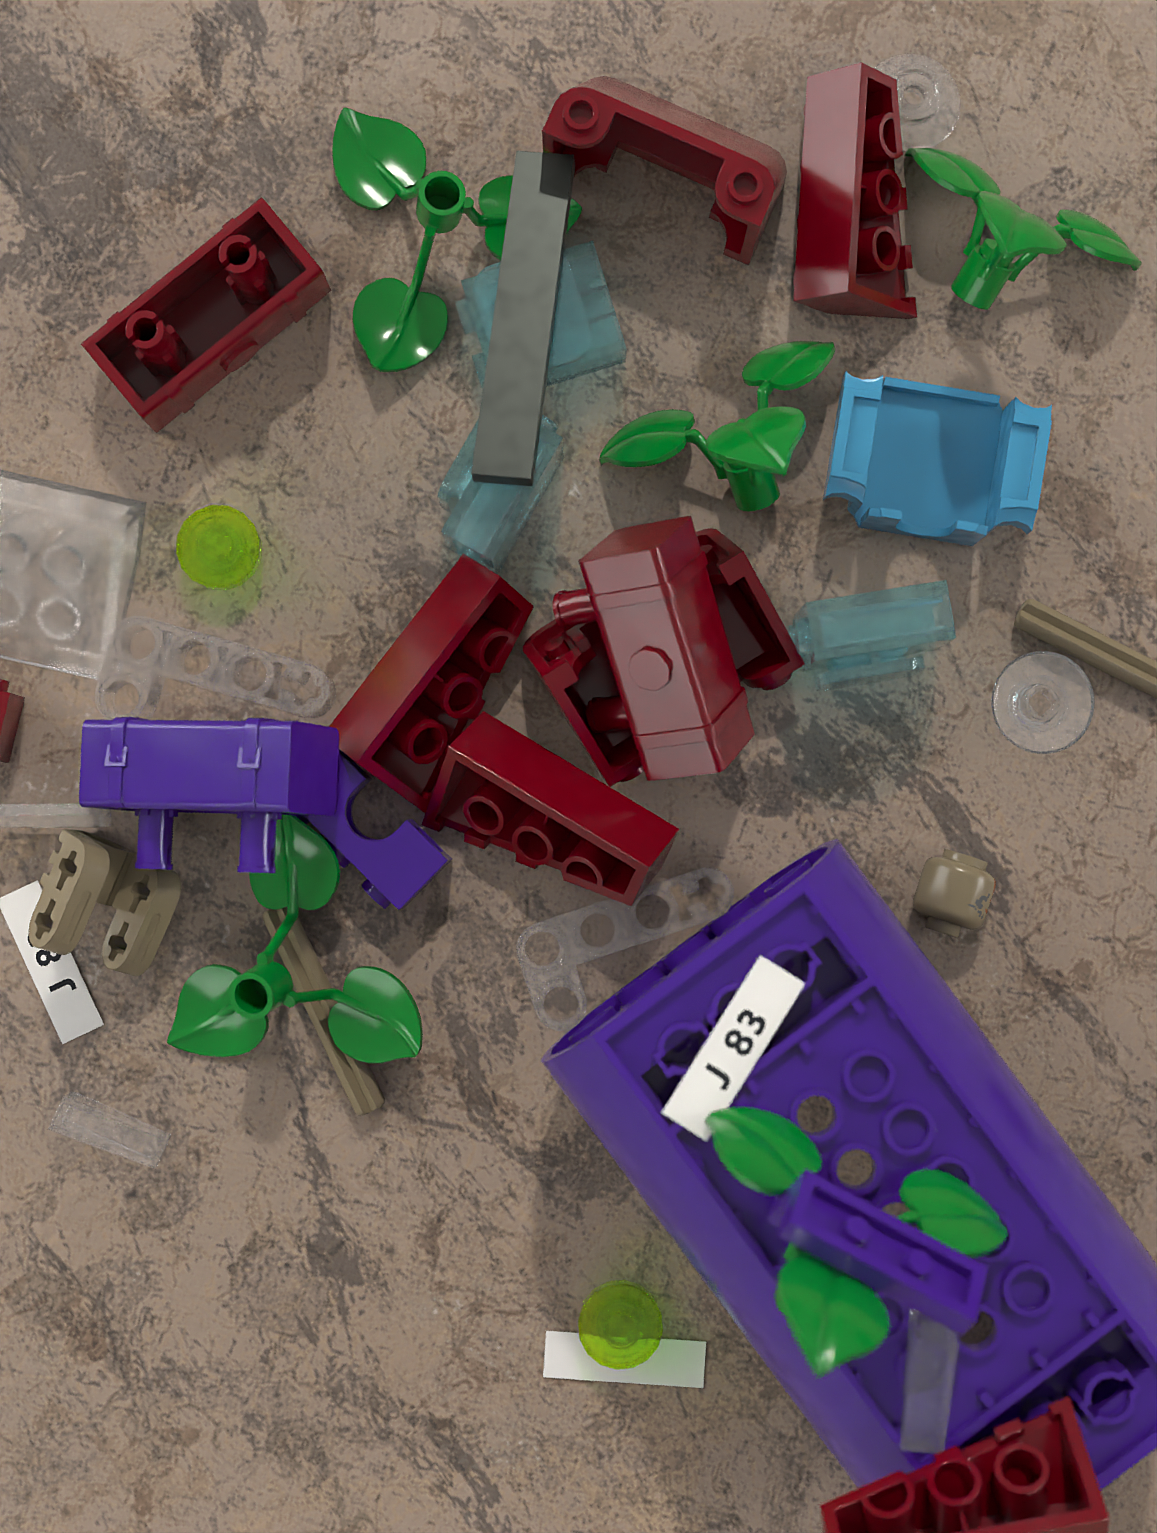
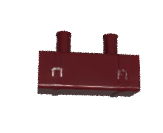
M262 197L235 219L232 218L222 226L223 229L122 311L114 313L107 319L108 322L81 343L83 348L135 411L156 433L182 412L185 414L195 406L194 402L231 372L245 365L258 350L291 323H297L305 317L307 310L331 292L323 270Z
M685 516L617 529L578 561L587 588L558 591L554 595L552 602L554 617L562 628L591 622L598 623L620 695L593 697L592 700H589L587 704L588 724L596 734L631 728L647 781L722 772L751 740L755 732L746 705L748 703L747 694L739 681L706 568L708 564L704 549L700 548L692 517Z

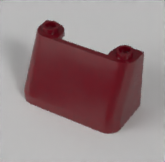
M607 76L592 78L561 94L554 103L542 129L543 152L574 154V176L584 169L593 167L607 173L617 148L713 189L716 199L710 210L709 218L720 222L725 231L726 244L723 255L748 266L780 197L787 175L784 159L771 146L616 78Z
M708 528L697 531L696 534L700 548L704 549L708 564L706 568L739 681H743L748 687L762 688L766 691L782 686L791 678L792 672L805 665L745 552L717 529ZM554 619L534 632L525 641L523 652L607 785L611 787L617 782L632 780L644 770L631 728L596 734L591 730L587 720V704L589 700H592L593 697L602 698L620 695L598 623L591 622L562 628Z

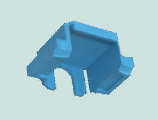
M845 371L842 377L823 500L831 497H841L848 500L847 510L854 516L858 528L974 546L997 526L1012 525L1028 534L1033 530L1039 507L1052 424V405L1046 408H1034L1022 403L1015 397L1002 410L999 403L1000 395L890 377L883 379V375L876 379L862 380L851 376Z

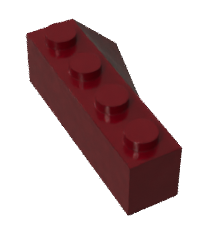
M862 62L807 77L803 151L800 163L801 183L799 214L797 217L798 232L796 265L793 277V301L828 314L900 319L917 318L916 297L906 298L904 270L913 269L911 245L902 246L899 211L908 210L906 187H902L901 180L895 173L894 159L903 156L897 80Z
M463 553L329 725V727L337 728L339 732V749L418 809L426 813L432 796L431 791L437 782L449 745L462 733L469 718L475 720L486 702L482 699V695L491 674L501 672L534 606L501 576Z
M485 711L449 745L422 822V826L438 832L445 826L464 833V842L485 849L489 844H493L516 853L515 862L536 869L538 865H547L561 871L564 881L631 907L662 868L680 830Z
M1069 1396L1049 1404L1047 1413L1021 1423L1017 1418L994 1428V1436L965 1449L959 1450L958 1446L955 1445L934 1454L932 1463L910 1473L904 1474L898 1470L820 1504L822 1533H1109L1110 1517Z

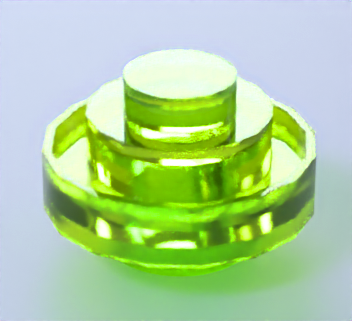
M210 505L196 510L183 522L177 535L176 554L181 568L194 582L210 590H230L243 585L255 574L262 559V540L257 527L243 512L228 505Z
M627 1280L607 1281L594 1288L582 1303L578 1316L579 1339L586 1353L600 1365L615 1370L634 1368L647 1361L659 1347L663 1334L661 1309L654 1296L640 1284Z

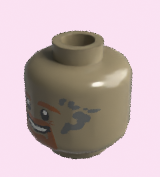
M944 849L942 857L935 856L926 860L913 898L914 908L919 913L928 916L925 928L958 938L961 928L974 930L982 927L996 887L995 878L986 872L987 862L948 849Z

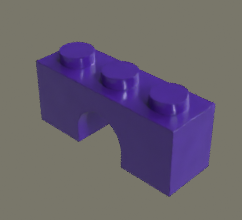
M339 749L335 814L333 816H295L306 825L311 822L326 837L325 840L333 849L341 867L346 868L352 863L367 878L361 886L375 902L384 909L391 903L398 910L403 909L439 874L452 858L413 819H407L393 834L381 840L364 835L354 823L352 807L358 793L372 778L353 759Z

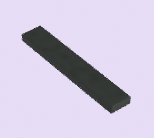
M516 151L471 470L473 482L533 487L575 172L574 154Z

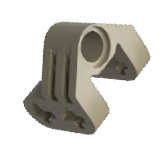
M62 829L58 841L63 843L60 851H53L49 862L53 864L51 872L43 873L39 882L44 888L29 923L28 935L30 943L33 947L56 954H69L81 939L96 902L109 905L117 909L103 943V963L108 969L136 977L142 975L154 960L181 894L180 877L173 870L135 868L137 852L89 832Z

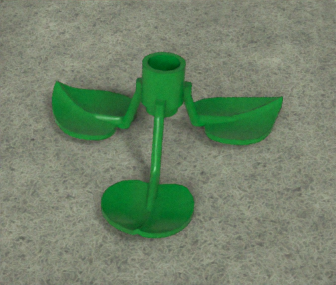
M345 107L339 114L332 143L333 167L341 190L352 202L368 210L384 209L393 201L396 194L404 201L418 197L416 215L420 224L425 228L410 287L395 278L375 280L366 285L358 294L353 308L352 322L354 332L372 368L379 372H398L414 367L432 355L441 344L447 330L448 313L443 299L432 293L419 292L436 233L441 234L452 231L460 223L462 214H466L475 226H486L484 234L485 245L492 255L501 260L513 175L495 178L482 187L478 197V204L482 213L480 215L473 207L474 200L466 197L464 184L455 174L448 171H435L422 179L426 169V150L422 141L412 130L393 120L365 115ZM571 198L567 233L577 222L582 212L581 205L573 198Z
M909 148L904 157H913L926 174L942 187L959 195L971 197L977 207L971 237L963 250V253L968 258L951 285L952 291L959 298L974 307L984 310L990 309L1007 280L1015 282L1019 273L1040 253H1062L1066 247L1064 239H1071L1080 249L1094 256L1130 265L1133 271L1138 270L1142 264L1121 237L1101 221L1078 211L1061 209L1056 215V219L1060 224L1052 227L1042 218L1027 213L1011 200L1001 196L1000 189L994 180L978 165L960 155L933 148ZM986 222L995 240L987 238L981 245L980 241ZM1023 254L1016 262L1012 263L1015 256Z
M787 342L767 348L752 357L744 366L742 377L746 385L759 386L757 390L758 411L751 414L747 419L741 418L737 422L729 423L716 429L706 440L698 430L691 429L695 424V418L691 412L676 409L651 412L625 425L608 441L600 454L599 461L601 466L607 462L622 467L652 466L678 454L685 447L686 443H693L713 465L717 478L728 479L739 510L757 511L770 506L780 496V490L774 473L786 475L792 453L804 434L806 419L803 412L797 408L782 406L768 408V398L774 389L783 391L797 389L816 378L831 361L836 350L834 342Z
M282 815L281 820H277L276 873H249L252 891L257 901L263 907L272 910L287 907L285 919L266 949L257 955V965L241 974L232 967L212 964L198 969L187 979L179 996L175 1019L168 1035L167 1043L175 1048L204 1056L228 1057L241 1055L251 1051L262 1042L269 1029L267 1014L282 1004L291 1008L299 1003L334 1000L337 1003L329 1012L328 1028L335 1045L344 1054L366 1063H383L400 1058L416 1057L422 1049L423 1042L421 1016L416 1002L407 987L392 973L373 966H360L353 969L347 975L343 991L336 988L295 992L293 991V982L289 971L283 965L274 961V955L299 916V907L306 910H316L326 905L337 891L340 880L339 863L328 842L295 815Z
M733 1107L714 1111L704 1121L711 1130L714 1147L725 1167L738 1181L752 1190L769 1195H783L805 1169L817 1174L822 1166L820 1155L810 1138L795 1124L772 1112L749 1107ZM931 1169L918 1170L908 1175L900 1187V1197L910 1211L901 1213L897 1218L911 1226L917 1225L918 1230L970 1258L982 1257L995 1251L1007 1236L1006 1227L1000 1223V1218L992 1207L969 1185L948 1173ZM790 1243L784 1253V1258L788 1262L785 1263L778 1275L774 1299L778 1309L786 1317L791 1331L816 1377H821L839 1365L869 1354L878 1348L888 1334L889 1317L881 1300L867 1284Z

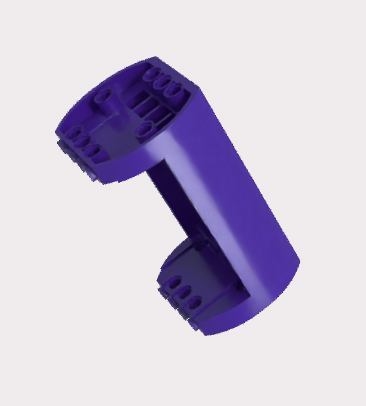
M834 839L816 847L773 874L589 1012L558 1039L541 1058L543 1065L857 1488L898 1470L904 1474L910 1473L932 1463L934 1454L955 1445L958 1446L959 1450L965 1449L994 1436V1428L1017 1418L1021 1423L1045 1414L1049 1404L1067 1396L1070 1397L1100 1490L1104 1489L1157 1448V1263L839 840ZM760 955L796 977L805 985L728 1108H756L772 1112L789 1120L810 1138L820 1155L822 1166L816 1175L881 1210L891 1203L904 1204L900 1197V1187L908 1175L918 1170L931 1169L948 1173L962 1180L975 1190L999 1216L1000 1223L1007 1229V1236L999 1248L982 1257L972 1258L988 1267L979 1310L989 1314L992 1328L989 1336L983 1342L972 1345L966 1344L959 1340L958 1334L953 1330L869 1286L879 1297L889 1317L887 1336L881 1345L871 1353L847 1361L829 1373L816 1377L801 1351L786 1317L778 1309L774 1299L778 1275L785 1263L788 1262L784 1258V1253L790 1242L777 1236L779 1227L771 1224L768 1221L771 1207L782 1195L764 1194L742 1184L730 1173L719 1158L714 1147L712 1134L705 1141L662 1113ZM811 1096L825 1097L833 1107L831 1123L820 1132L806 1131L799 1126L797 1121V1110L800 1104ZM853 1149H860L869 1153L873 1164L870 1177L859 1185L843 1183L837 1175V1164L840 1157Z

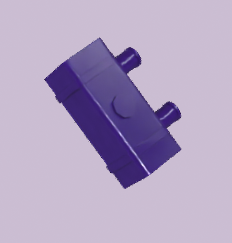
M115 717L113 720L87 719L82 726L79 803L83 808L135 811V816H139L137 861L135 863V868L173 870L174 817H178V812L237 814V818L241 819L239 866H237V872L276 873L277 820H281L282 815L333 816L336 812L339 732L334 727L268 718H247L246 721L148 720L135 717Z

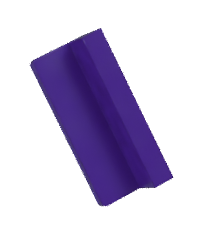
M807 1169L799 1175L771 1207L768 1221L779 1227L778 1237L960 1335H963L976 1323L988 1268L983 1264Z

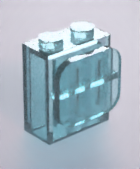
M593 241L564 249L546 387L626 363L627 348ZM501 262L485 267L477 276L461 280L465 299L455 301L464 334L467 335L475 332L481 353L472 355V360L481 389L484 385Z
M542 415L533 487L473 482L471 470L478 419L447 472L437 495L441 508L451 513L441 530L447 548L460 556L463 553L497 575L564 460L563 437L556 434L559 427L544 415Z
M947 580L806 602L794 615L793 625L787 626V631L796 646L797 653L801 655L805 663L802 666L803 671L827 668L829 671L822 673L815 679L816 691L840 689L916 675L926 669L924 657L906 658L903 655L938 650L956 639Z

